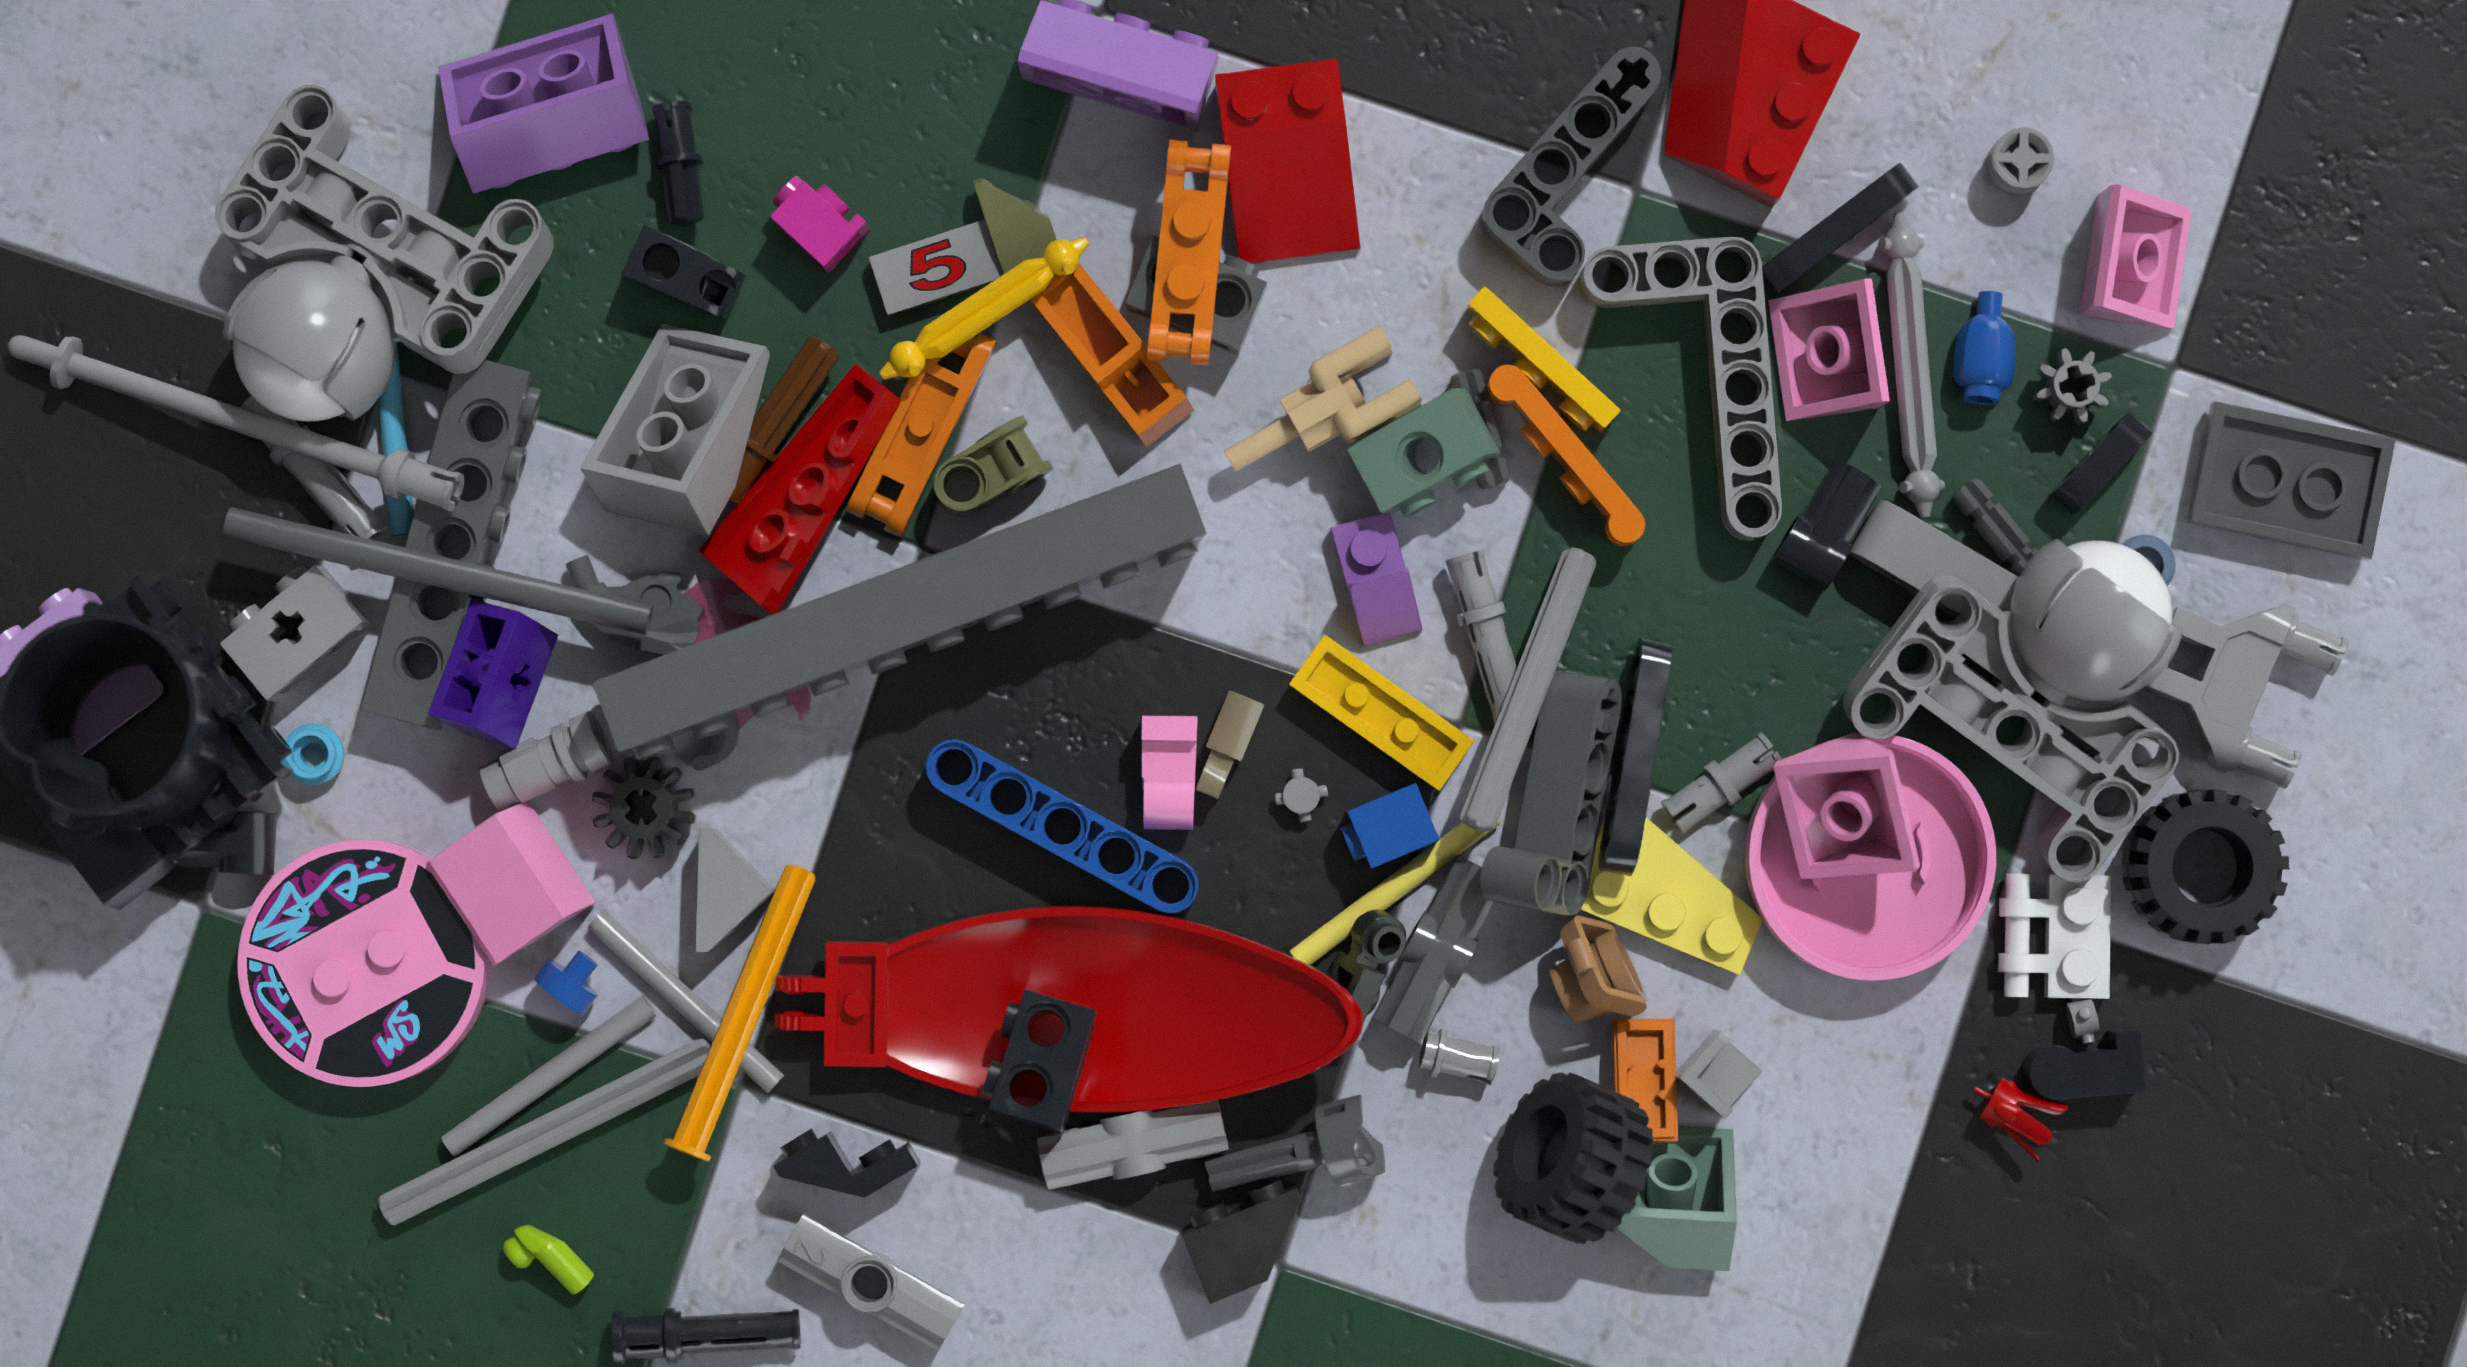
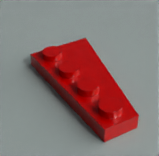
M855 364L778 455V459L772 462L746 493L741 503L735 506L699 549V552L770 614L778 613L900 405L901 400Z

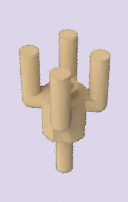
M1381 325L1314 361L1309 368L1311 382L1279 399L1287 416L1224 450L1234 471H1239L1300 437L1308 452L1341 435L1345 442L1355 444L1422 406L1420 402L1422 399L1411 379L1367 403L1354 382L1352 376L1393 354L1391 350L1392 345Z

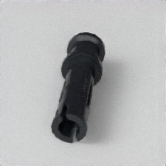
M666 1308L663 1315L625 1317L623 1311H613L612 1348L615 1367H625L627 1360L665 1358L668 1364H677L678 1360H684V1354L787 1348L801 1349L799 1309L778 1312L682 1317V1311H676L675 1308Z

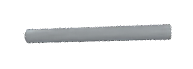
M605 910L600 912L587 928L713 1043L723 1018ZM750 1043L748 1044L739 1068L764 1091L769 1093L785 1075Z
M642 995L441 1136L444 1145L456 1157L655 1017L657 1014L654 1008Z

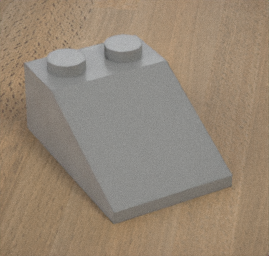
M667 324L661 325L580 467L604 511L709 536L736 487L770 357L766 346Z

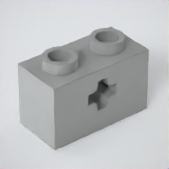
M304 565L296 567L275 585L274 588L279 595L262 609L256 604L249 606L227 625L231 634L220 645L267 701L279 702L372 625L325 567L314 565L309 570ZM286 616L295 619L303 618L305 620L298 627V631L302 636L299 642L290 639L282 640L280 638L287 631V627L283 622Z

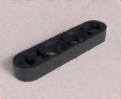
M1640 638L1633 653L1600 845L1599 870L1632 876L1638 862L1672 661V645L1668 643Z

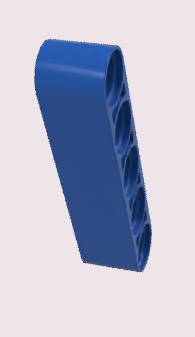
M957 739L945 740L936 745L929 753L926 770L927 776L934 787L1156 910L1165 913L1180 912L1188 908L1196 899L1199 889L1198 877L1188 863L967 742ZM951 750L964 751L972 761L971 775L960 785L947 784L939 774L938 766L940 759ZM1006 779L1017 780L1026 791L1027 799L1024 807L1012 815H1005L999 812L992 800L994 788L998 783ZM1067 808L1077 814L1081 829L1074 841L1061 845L1049 838L1046 832V822L1052 812ZM1112 838L1127 840L1135 852L1133 865L1122 874L1108 872L1100 862L1099 854L1101 847ZM1168 867L1180 869L1189 880L1187 895L1177 903L1169 904L1163 902L1154 892L1153 882L1155 876L1159 871Z

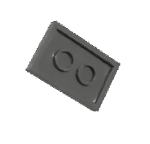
M2215 401L2210 405L2187 523L2362 560H2370L2373 556L2396 439Z

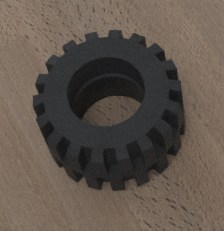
M2216 789L2193 790L2172 794L2163 798V802L2159 805L2150 806L2141 815L2144 818L2141 824L2132 827L2127 837L2132 840L2129 851H2123L2122 864H2127L2128 877H2122L2125 890L2132 892L2135 900L2131 904L2138 914H2144L2149 919L2148 925L2158 932L2170 935V938L2175 940L2210 945L2212 943L2225 944L2236 941V937L2241 935H2250L2260 928L2258 923L2263 918L2270 919L2278 909L2273 905L2276 897L2284 896L2288 883L2281 882L2282 870H2289V856L2281 855L2279 845L2285 843L2280 830L2273 831L2269 825L2272 818L2264 809H2255L2251 806L2252 801L2242 795H2231L2227 791ZM2199 830L2214 831L2224 837L2233 849L2237 866L2235 880L2229 891L2218 901L2208 904L2189 900L2178 888L2173 875V858L2177 847L2187 835Z
M1559 1072L1552 1074L1549 1080L1542 1079L1537 1082L1530 1094L1525 1093L1518 1101L1515 1112L1513 1114L1510 1113L1505 1123V1131L1503 1136L1499 1138L1496 1148L1498 1157L1494 1162L1493 1176L1498 1177L1494 1188L1496 1196L1502 1199V1208L1518 1220L1577 1244H1585L1587 1240L1592 1242L1598 1241L1604 1237L1606 1230L1613 1232L1621 1224L1625 1213L1630 1214L1636 1205L1635 1199L1640 1190L1643 1191L1648 1179L1645 1176L1648 1167L1652 1164L1653 1152L1649 1151V1148L1653 1142V1132L1651 1128L1647 1127L1649 1117L1646 1111L1639 1108V1103L1633 1099L1569 1072L1567 1075Z

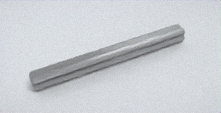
M1572 547L1571 549L1564 550L1561 554L1461 811V822L1475 830L1482 832L1492 831L1496 826L1595 570V557L1581 549Z

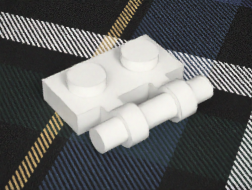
M2006 874V898H1999V916L2005 917V953L1998 954V972H2004V997H2029V973H2044V997L2109 999L2111 876L2093 875L2089 879L2080 882H2068L2057 875L2046 874V899H2030V874ZM2030 917H2045V954H2029Z

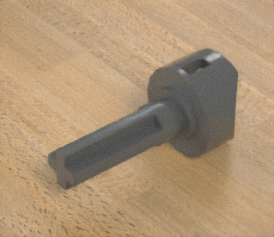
M1362 1094L1316 1106L1315 1132L1301 1133L1290 1138L1205 1160V1168L1209 1175V1184L1212 1191L1219 1193L1298 1171L1317 1168L1322 1164L1337 1186L1385 1173L1386 1164L1383 1144L1378 1142L1362 1126Z

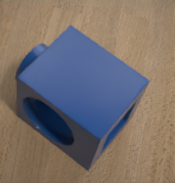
M1416 783L1347 811L1346 813L1351 824L1340 828L1354 862L1366 858L1370 869L1440 840Z

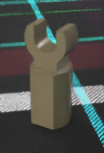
M1229 690L1206 745V748L1212 751L1201 774L1196 791L1219 799L1234 760L1241 762L1264 704Z

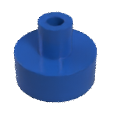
M580 950L577 951L566 967L549 958L534 977V980L545 991L580 1015L587 1011L598 996L585 983L598 964Z

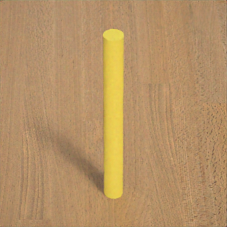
M1497 821L1495 828L1500 825L1499 821ZM1460 823L1441 837L1439 841L1433 843L1292 948L1290 953L1294 958L1312 965L1351 936L1353 924L1359 916L1370 910H1386L1491 831H1478L1464 823Z

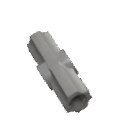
M1218 1100L1158 1111L1125 1112L1099 1119L1100 1124L1065 1130L1064 1134L1057 1132L1049 1133L1046 1136L1037 1138L1039 1156L1048 1190L1112 1176L1113 1180L1139 1176L1167 1168V1163L1184 1159H1195L1229 1150Z
M805 1213L793 1229L777 1259L783 1265L844 1298L854 1309L865 1313L869 1312L936 1351H939L965 1305V1303L897 1266L888 1256L870 1251ZM864 1266H874L884 1272L888 1284L886 1293L879 1298L872 1299L860 1294L855 1286V1275L858 1269Z

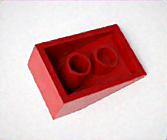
M1338 59L1215 74L1223 145H1231L1228 183L1239 259L1251 264L1360 250Z

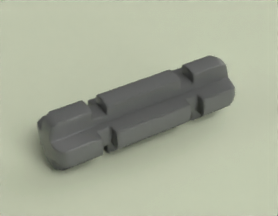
M1469 369L1452 375L1450 379L1451 389H1467L1498 449H1502L1490 400L1485 401L1483 394L1487 392L1482 372L1479 369ZM1500 454L1486 461L1485 463L1490 471L1476 479L1481 489H1490L1509 482L1510 473L1506 458L1500 457Z
M1973 478L1953 494V502L1965 516L1970 514L1975 521L1972 525L2002 562L2005 560L2009 561L2012 565L2009 571L2019 577L2026 563L2039 550L2037 548L2030 549L2027 545L2030 539L2000 502L1994 504L1990 498L1993 494L1979 478Z

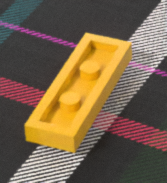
M1486 286L1468 303L1466 311L1474 317L1468 323L1470 329L1491 348L1495 349L1502 343L1518 358L1513 366L1518 367L1538 390H1541L1547 384L1564 400L1558 406L1559 410L1582 431L1585 432L1592 425L1601 433L1619 414L1621 410Z
M1325 634L1289 683V686L1437 791L1441 790L1475 742Z

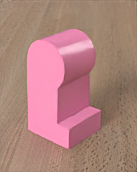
M1142 716L1144 830H1193L1198 716Z

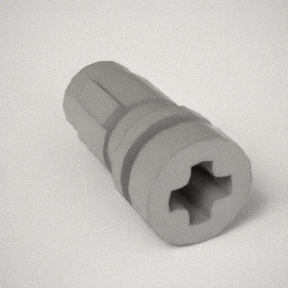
M587 711L569 719L568 727L563 723L552 727L551 735L545 738L534 740L531 737L518 743L516 749L507 748L499 752V759L480 767L479 772L489 798L499 811H502L519 802H527L559 787L560 783L571 778L576 783L588 777L589 770L593 774H597L614 766L615 760L601 725L591 711Z

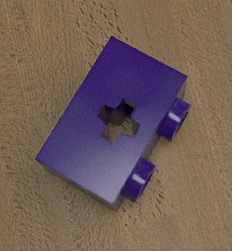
M471 599L428 714L467 736L516 749L559 635L519 611Z

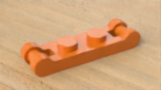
M1169 139L1147 360L1165 362L1166 356L1190 358V364L1209 366L1231 145L1213 143L1212 149L1188 147V141ZM1185 172L1209 174L1208 192L1184 189ZM1170 316L1195 317L1193 334L1169 331Z
M980 333L978 337L974 336L951 351L966 359L959 375L939 366L942 359L940 357L926 359L925 366L919 375L909 378L899 398L901 403L881 435L849 500L846 512L862 520L868 515L886 524L885 531L899 538L903 537L964 409L992 357L997 340ZM884 476L904 485L897 502L877 493Z
M1509 364L1496 368L1486 386L1490 400L1496 405L1503 407L1512 406L1527 424L1520 432L1529 445L1541 458H1545L1551 453L1566 470L1559 479L1570 494L1582 506L1591 500L1606 518L1604 531L1607 539L1612 544L1623 547L1629 546L1638 540L1644 532L1645 519L1637 507L1518 367Z

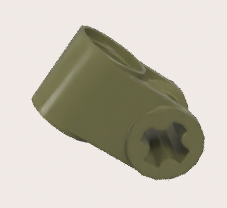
M1024 416L1016 417L992 430L979 439L976 444L946 460L938 468L934 478V491L938 503L946 512L954 516L975 514L1002 497L1012 495L1024 489L1054 469L1050 460L1043 461L1024 430L1028 424ZM1010 444L1023 467L1018 466L1007 445ZM967 471L978 479L980 489L973 499L966 502H956L948 497L944 490V484L952 473Z

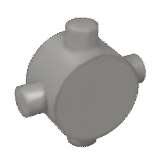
M1303 769L1291 770L1292 780L1286 784L1283 793L1274 794L1276 806L1286 805L1290 811L1299 815L1300 822L1311 821L1310 811L1317 806L1319 798L1328 797L1327 786H1317L1314 781L1304 777Z
M2071 998V1002L2066 1003V1015L2072 1037L2074 1039L2081 1038L2085 1046L2095 1043L2093 1035H2097L2100 1032L2094 1003L2091 998Z

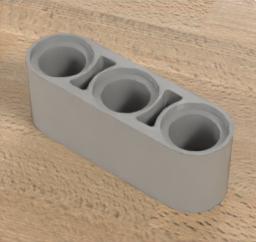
M1883 499L1878 500L1852 544L1853 546L1849 552L1852 557L1915 595L1931 579L1939 576H1953L1962 580L2003 612L2010 611V601L2015 582L2018 579L2016 575L1904 509ZM1953 593L1945 595L1938 601L1936 607L1957 618L1964 608L1963 596Z

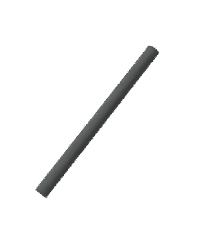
M234 507L229 508L224 522L223 536L226 538L645 636L649 631L652 620L653 605Z

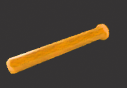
M791 864L784 867L674 1139L665 1138L664 1145L706 1162L710 1161L711 1156L704 1152L815 883V875L809 870Z

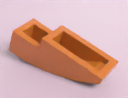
M1080 263L1072 274L1066 276L1054 275L1046 289L1030 299L1059 339L1146 448L1194 411L1187 397L1159 362L1147 360L1148 348Z

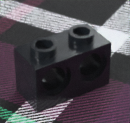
M1024 989L1020 1003L1010 1001L1000 1031V1037L1009 1039L1003 1063L992 1060L982 1096L992 1099L989 1107L991 1113L1064 1134L1097 1022V1011ZM1042 1015H1054L1064 1023L1062 1038L1055 1045L1049 1047L1035 1044L1029 1035L1032 1023ZM1025 1074H1036L1046 1082L1047 1091L1045 1097L1034 1106L1025 1107L1019 1105L1012 1097V1088L1015 1081Z

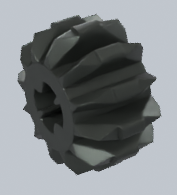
M634 757L625 758L624 770L628 780L624 781L618 773L606 770L603 778L606 783L615 789L613 795L605 792H594L592 795L593 802L610 805V813L601 814L593 818L594 827L600 828L611 824L616 825L617 828L605 841V844L611 849L619 846L627 836H630L627 847V857L630 859H639L643 851L645 838L654 858L664 857L665 847L661 835L664 834L670 842L681 846L686 841V838L673 824L676 820L689 824L696 822L697 815L695 813L678 811L679 802L690 801L696 797L695 790L693 788H683L674 792L671 789L683 775V771L678 767L670 769L659 780L662 767L661 758L659 757L648 759L644 777H642L636 759ZM649 792H651L657 798L652 805V809L658 815L651 823L650 819L643 818L637 823L632 818L637 808L631 800L637 793L640 797H649Z

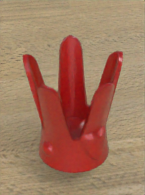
M2004 1077L2000 1078L1992 1094L1978 1087L1973 1088L1976 1094L1988 1100L1979 1119L1986 1121L1987 1125L1991 1127L1997 1126L2002 1128L2038 1162L2039 1157L2036 1152L2014 1131L2038 1145L2049 1143L2052 1140V1133L2046 1126L2017 1105L2054 1115L2062 1114L2069 1107L2063 1103L2022 1091L2014 1081H2008Z

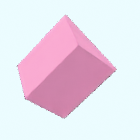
M2110 185L2098 194L2079 316L2161 329H2174L2192 209L2124 185Z
M1872 279L1856 280L1768 300L1786 421L1879 409L1890 401Z
M1854 732L1779 760L1773 765L1801 879L1917 871L1920 867L1893 751Z
M529 801L494 814L426 863L494 967L596 902Z

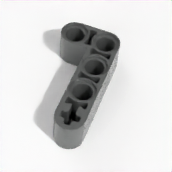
M1631 46L1621 49L1614 54L1492 191L1485 202L1481 217L1485 234L1535 280L1546 286L1557 287L1567 284L1575 278L1585 258L1583 240L1574 229L1553 212L1554 208L1647 105L1660 84L1661 69L1659 62L1651 52L1644 48ZM1621 67L1624 71L1630 72L1635 67H1638L1644 73L1640 81L1644 89L1642 90L1636 85L1631 86L1620 98L1616 106L1612 99L1608 97L1617 88L1623 74L1619 68ZM1597 89H1602L1604 95L1596 92ZM1618 108L1625 110L1626 113L1621 114ZM1588 109L1601 113L1606 119L1607 133L1596 139L1580 135L1575 127V115ZM1545 155L1556 156L1565 164L1567 177L1561 183L1555 185L1545 184L1535 175L1534 162ZM1507 200L1520 204L1526 212V224L1514 231L1504 230L1499 227L1493 217V209L1497 204ZM1550 241L1564 243L1571 250L1573 257L1572 265L1566 270L1559 272L1551 271L1540 260V247Z
M1555 671L1538 716L1514 849L1502 846L1493 847L1488 852L1482 865L1480 886L1483 897L1486 900L1567 916L1576 915L1581 910L1588 892L1621 712L1622 694L1619 683L1616 680Z

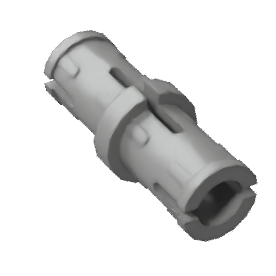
M1760 732L1753 740L1719 764L1712 760L1703 767L1706 773L1670 798L1661 801L1667 814H1671L1672 817L1692 804L1688 809L1672 819L1683 835L1689 831V828L1726 802L1732 806L1740 801V792L1774 770L1773 765L1777 761L1782 760L1777 751L1770 750L1753 762L1757 757L1773 747L1764 733Z

